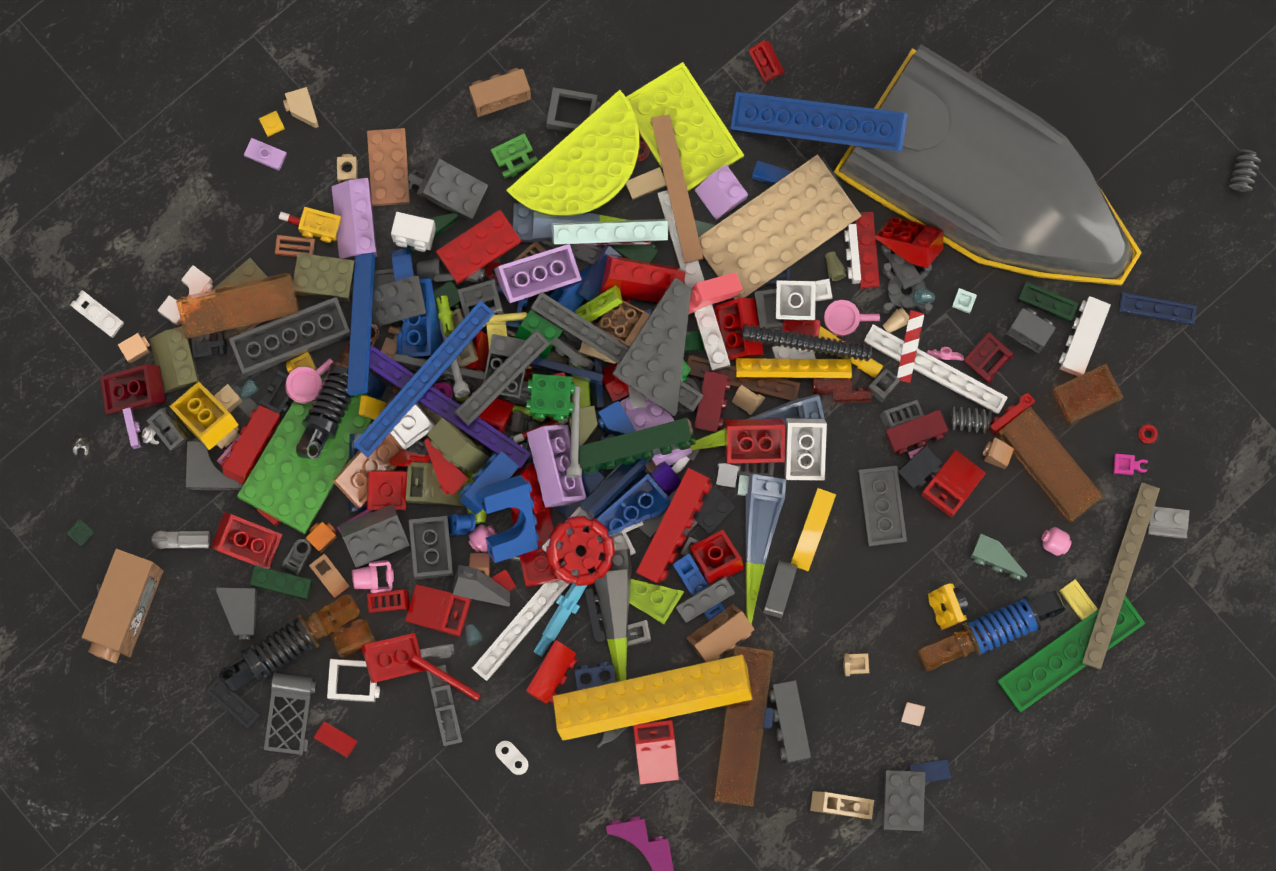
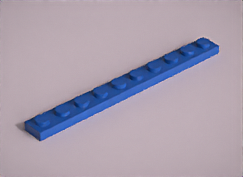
M480 300L353 446L369 458L495 315V312Z

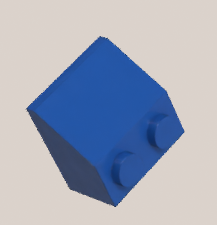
M619 401L598 412L597 423L602 432L606 431L608 435L613 434L616 437L636 431Z

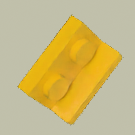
M304 207L298 229L304 237L313 238L315 236L326 243L336 242L342 217Z

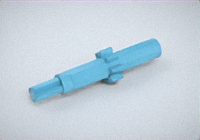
M572 583L566 595L559 596L556 601L559 606L543 631V636L533 652L543 657L571 612L576 614L580 607L577 605V602L587 585L575 586V583Z

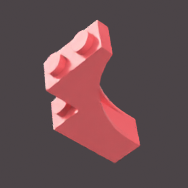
M736 272L696 283L691 288L689 314L714 303L737 297L743 288Z

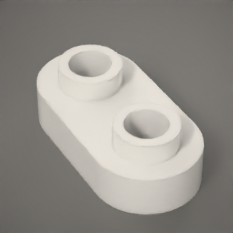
M502 741L496 746L497 757L512 773L522 775L527 771V759L511 742ZM503 747H507L509 749V752L507 754L502 753L501 750ZM517 761L522 762V767L519 769L515 767Z

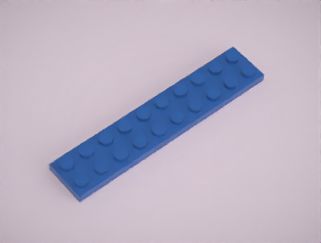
M736 92L730 129L902 152L908 113Z

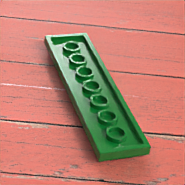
M1126 596L1124 597L1107 651L1145 624ZM1099 609L997 681L1019 713L1087 666L1082 664Z

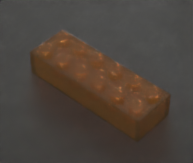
M290 272L179 297L176 301L186 339L298 314L300 309Z
M1031 407L999 431L998 435L1007 445L1014 448L1013 453L1070 523L1103 497L1101 492Z

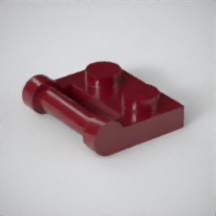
M988 333L963 362L989 384L993 380L992 377L1007 360L1013 358L1014 354L991 333ZM999 350L1002 356L987 372L984 371L982 368Z

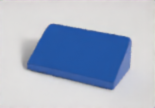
M757 160L752 179L774 185L792 173V171Z

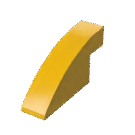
M817 489L791 564L798 566L797 568L809 571L836 494Z

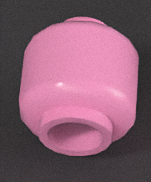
M480 524L469 534L470 540L468 542L476 552L479 553L481 551L485 553L487 552L486 537L497 534V531L491 525Z
M1053 527L1049 531L1046 530L1041 538L1043 540V548L1056 556L1067 553L1071 546L1069 534L1057 527Z

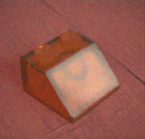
M361 618L352 622V626L349 628L341 627L334 630L331 638L341 658L361 650L362 645L377 642L367 620L363 621Z

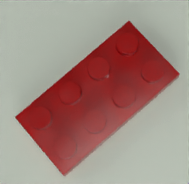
M499 210L437 250L436 253L458 284L522 241L502 211Z
M543 506L535 515L537 521L535 530L539 536V541H537L538 549L520 555L526 587L561 580L553 573L554 569L549 565L547 554L542 549V546L549 540V536L554 530L549 507ZM512 512L511 516L514 525L518 517Z

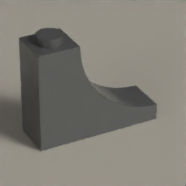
M198 438L192 439V442L187 441L186 488L188 490H241L243 484L224 476L215 467L211 460L209 449Z

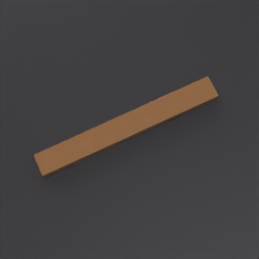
M670 114L651 118L684 263L703 260Z

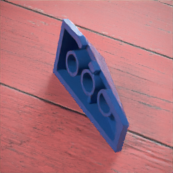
M419 279L426 314L402 320V329L397 337V354H405L413 358H428L441 346L442 335L431 279Z
M643 472L595 519L608 529L607 533L610 536L651 517L658 516L670 505L671 500L648 473Z

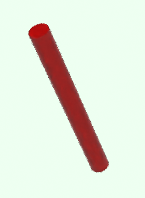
M415 654L411 659L417 665L474 700L478 701L481 694Z

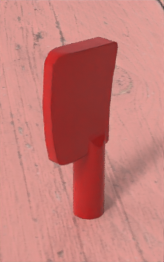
M402 449L389 460V463L394 466H408L413 461L427 463L430 457L429 455L417 454Z

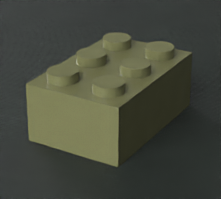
M298 253L292 286L294 295L323 299L337 297L338 301L351 302L355 261Z
M444 418L427 434L431 438V445L443 453L442 456L447 461L452 462L465 473L469 471L475 474L489 459L463 431Z

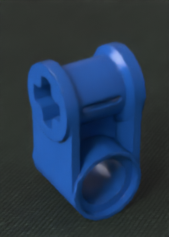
M473 513L448 516L450 536L466 535L475 529L476 522Z

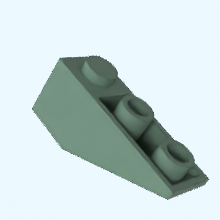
M983 534L979 535L971 554V558L974 559L975 563L982 566L988 564L992 566V570L999 573L1007 572L1010 574L1009 577L1020 581V579L1027 577L1025 571L999 541Z

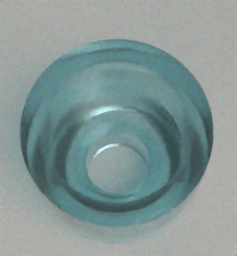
M917 288L914 292L915 303L927 304L935 299V294L928 289Z
M249 378L242 384L239 394L246 399L253 396L260 388Z
M474 624L465 627V638L468 645H474L483 640L479 629Z

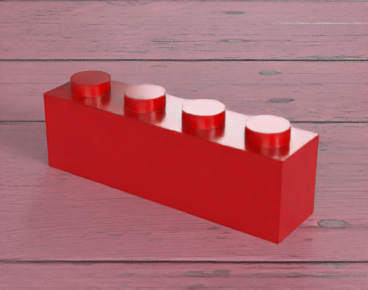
M261 405L258 406L257 410L254 409L251 412L250 422L247 426H243L240 432V439L233 443L230 456H226L221 465L224 476L243 485L280 423V414Z

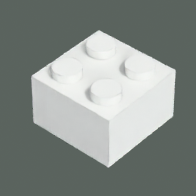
M396 212L391 236L397 246L407 247L409 245L415 247V250L425 252L426 250H431L436 227L434 220Z
M778 280L776 319L815 320L816 281Z

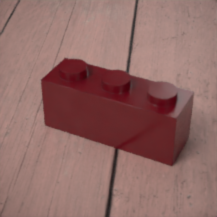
M705 371L701 394L704 396L699 402L694 428L717 432L718 428H722L724 417L720 416L721 410L726 409L728 399L724 398L725 390L729 391L731 384L728 374Z
M937 410L888 429L885 435L893 454L899 453V455L909 452V448L913 446L920 448L927 445V441L931 439L938 441L945 438L944 434H947L948 428L941 411Z

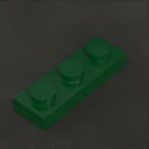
M1025 282L1018 299L1023 303L1070 322L1079 304L1028 282Z

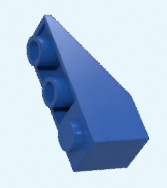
M592 265L579 272L581 281L556 288L549 297L575 313V310L578 309L584 300L577 294V291L591 270Z

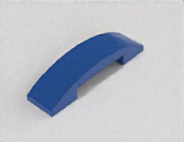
M689 553L673 563L675 570L691 595L708 586ZM720 602L703 613L708 621H710L725 609Z

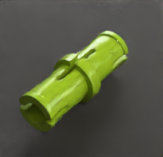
M441 296V300L440 297H437L438 318L442 323L443 334L450 335V331L453 332L455 328L452 319L454 315L450 310L448 296Z

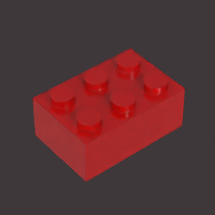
M783 419L725 420V459L727 464L785 462V423Z

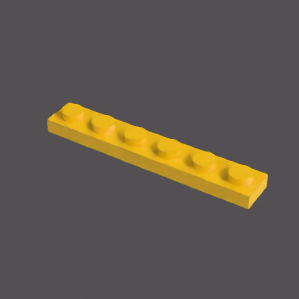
M736 358V377L852 378L851 359Z

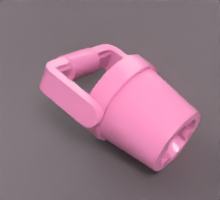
M388 560L369 562L367 567L353 569L354 589H370L371 593L391 591L393 588L394 571L391 569L390 562ZM387 565L386 581L388 586L378 587L376 566Z

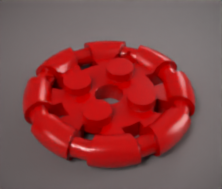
M586 516L570 517L563 524L559 523L550 534L549 546L546 548L547 560L554 569L553 573L563 582L568 584L570 582L575 583V586L590 585L595 583V580L598 578L602 579L613 564L611 563L612 556H615L614 541L607 533L608 529L594 518L592 520L587 519ZM584 526L589 527L588 533L582 532ZM571 528L573 533L568 536L566 530ZM599 535L603 539V541L600 543L596 539V537ZM558 541L562 542L560 549L556 548ZM582 545L585 553L579 557L575 550L577 546ZM600 552L605 553L603 561L598 560ZM561 558H563L564 562L566 563L562 566H560L558 562ZM593 567L595 572L589 574L587 569ZM572 569L578 570L577 576L572 575Z

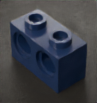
M609 662L598 663V667L590 668V665L578 666V670H575L577 690L615 683L613 665H609ZM603 671H607L611 675L610 679L606 682L599 678L600 673ZM588 674L591 677V682L589 684H582L580 677Z

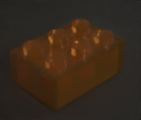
M1107 364L1055 387L1052 391L1068 425L1076 423L1123 399Z

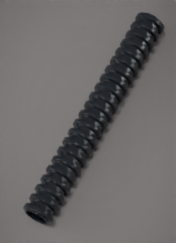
M745 324L742 329L743 341L748 339L749 342L752 340L755 343L760 341L761 344L766 342V345L772 343V346L777 344L778 347L783 345L784 348L789 346L790 349L793 347L796 350L801 348L802 351L807 349V352L813 350V353L818 351L819 354L824 352L825 355L830 353L831 356L834 354L837 357L842 355L843 358L848 356V359L853 357L854 360L859 358L860 361L865 359L866 362L871 359L872 355L871 345L854 344V342L848 343L846 340L842 342L840 339L836 341V339L819 338V336L813 337L811 334L807 336L805 333L801 335L799 332L795 334V332L778 331V329L772 330L770 327L766 329L764 326L760 328L758 325L754 327L752 324L751 326Z

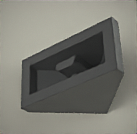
M885 369L870 384L867 391L882 403L901 380L888 369Z

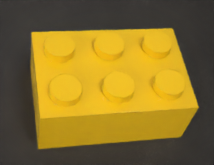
M199 381L169 406L182 423L209 450L238 426V423L228 410Z

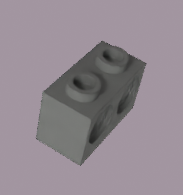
M169 406L159 409L147 420L170 451L179 448L192 437Z

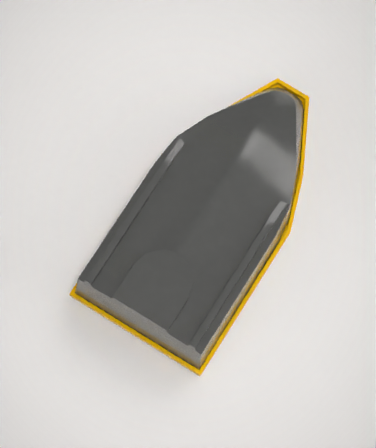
M922 44L917 50L912 48L874 108L908 113L902 152L850 145L834 170L835 176L908 221L935 226L943 230L944 243L979 264L1038 278L1121 286L1142 252L1102 192L1090 169L1067 137L1038 115Z

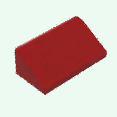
M761 41L748 50L765 83L785 74L769 41Z
M325 721L313 737L347 758L358 742Z

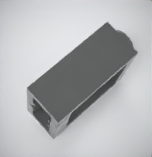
M553 87L546 127L553 130L573 132L579 126V124L556 121L560 96L592 102L589 116H591L600 108L601 102L598 101V95Z

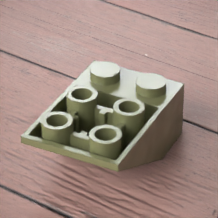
M412 462L408 465L406 502L409 504L465 506L459 501L462 497L460 492L464 489V484L453 495L450 493L447 495L439 488L441 484L438 482L431 463Z

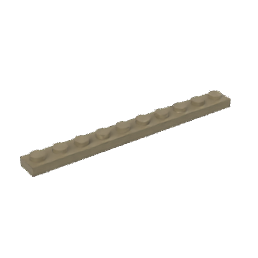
M1145 483L1140 485L1082 664L1099 670L1102 667L1160 488Z

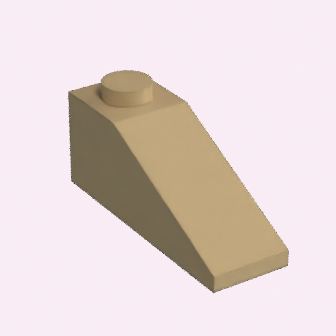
M813 791L810 811L872 819L874 800Z

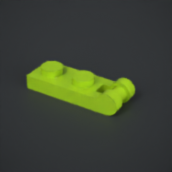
M616 285L575 310V314L589 323L623 302L620 289Z

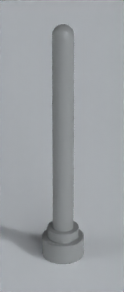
M439 319L440 330L445 341L449 335L443 334L442 323ZM456 358L451 364L455 379L453 390L457 398H462L469 395L470 390L468 384L462 379Z
M575 386L574 394H572V402L574 403L571 422V463L566 469V477L569 478L582 477V468L578 464L580 388Z

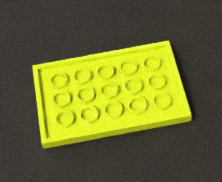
M683 62L626 97L635 114L639 134L661 168L662 165L651 118L670 114L687 191L701 184L724 165L730 166L744 157V154Z

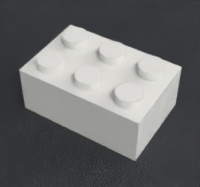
M786 418L784 476L786 480H825L827 428L825 419Z

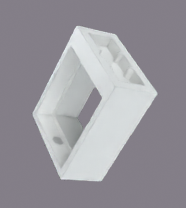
M330 659L328 699L375 702V699L379 698L380 686H377V682L371 684V681L369 696L337 694L339 665L367 667L365 661Z

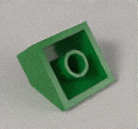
M530 310L514 338L527 340L537 330L550 343L538 356L539 358L547 359L555 348L551 341L554 337L561 339L563 330L533 310Z

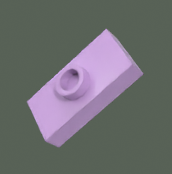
M251 138L244 153L245 157L280 171L287 155L286 152Z
M131 408L122 409L131 447L133 449L140 448L141 443L138 435L141 432L140 424L138 421H135Z

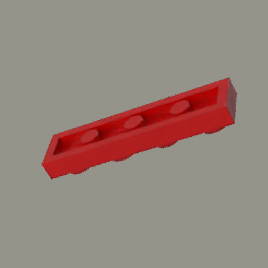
M873 212L860 213L861 217L854 222L857 228L861 273L860 289L878 288L880 283Z

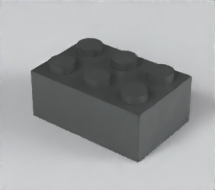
M436 159L432 161L417 194L451 213H457L464 220L473 219L488 185L447 162Z
M393 504L339 526L356 568L410 546Z
M448 516L410 519L409 529L415 580L454 576Z
M884 771L882 829L923 831L925 772Z

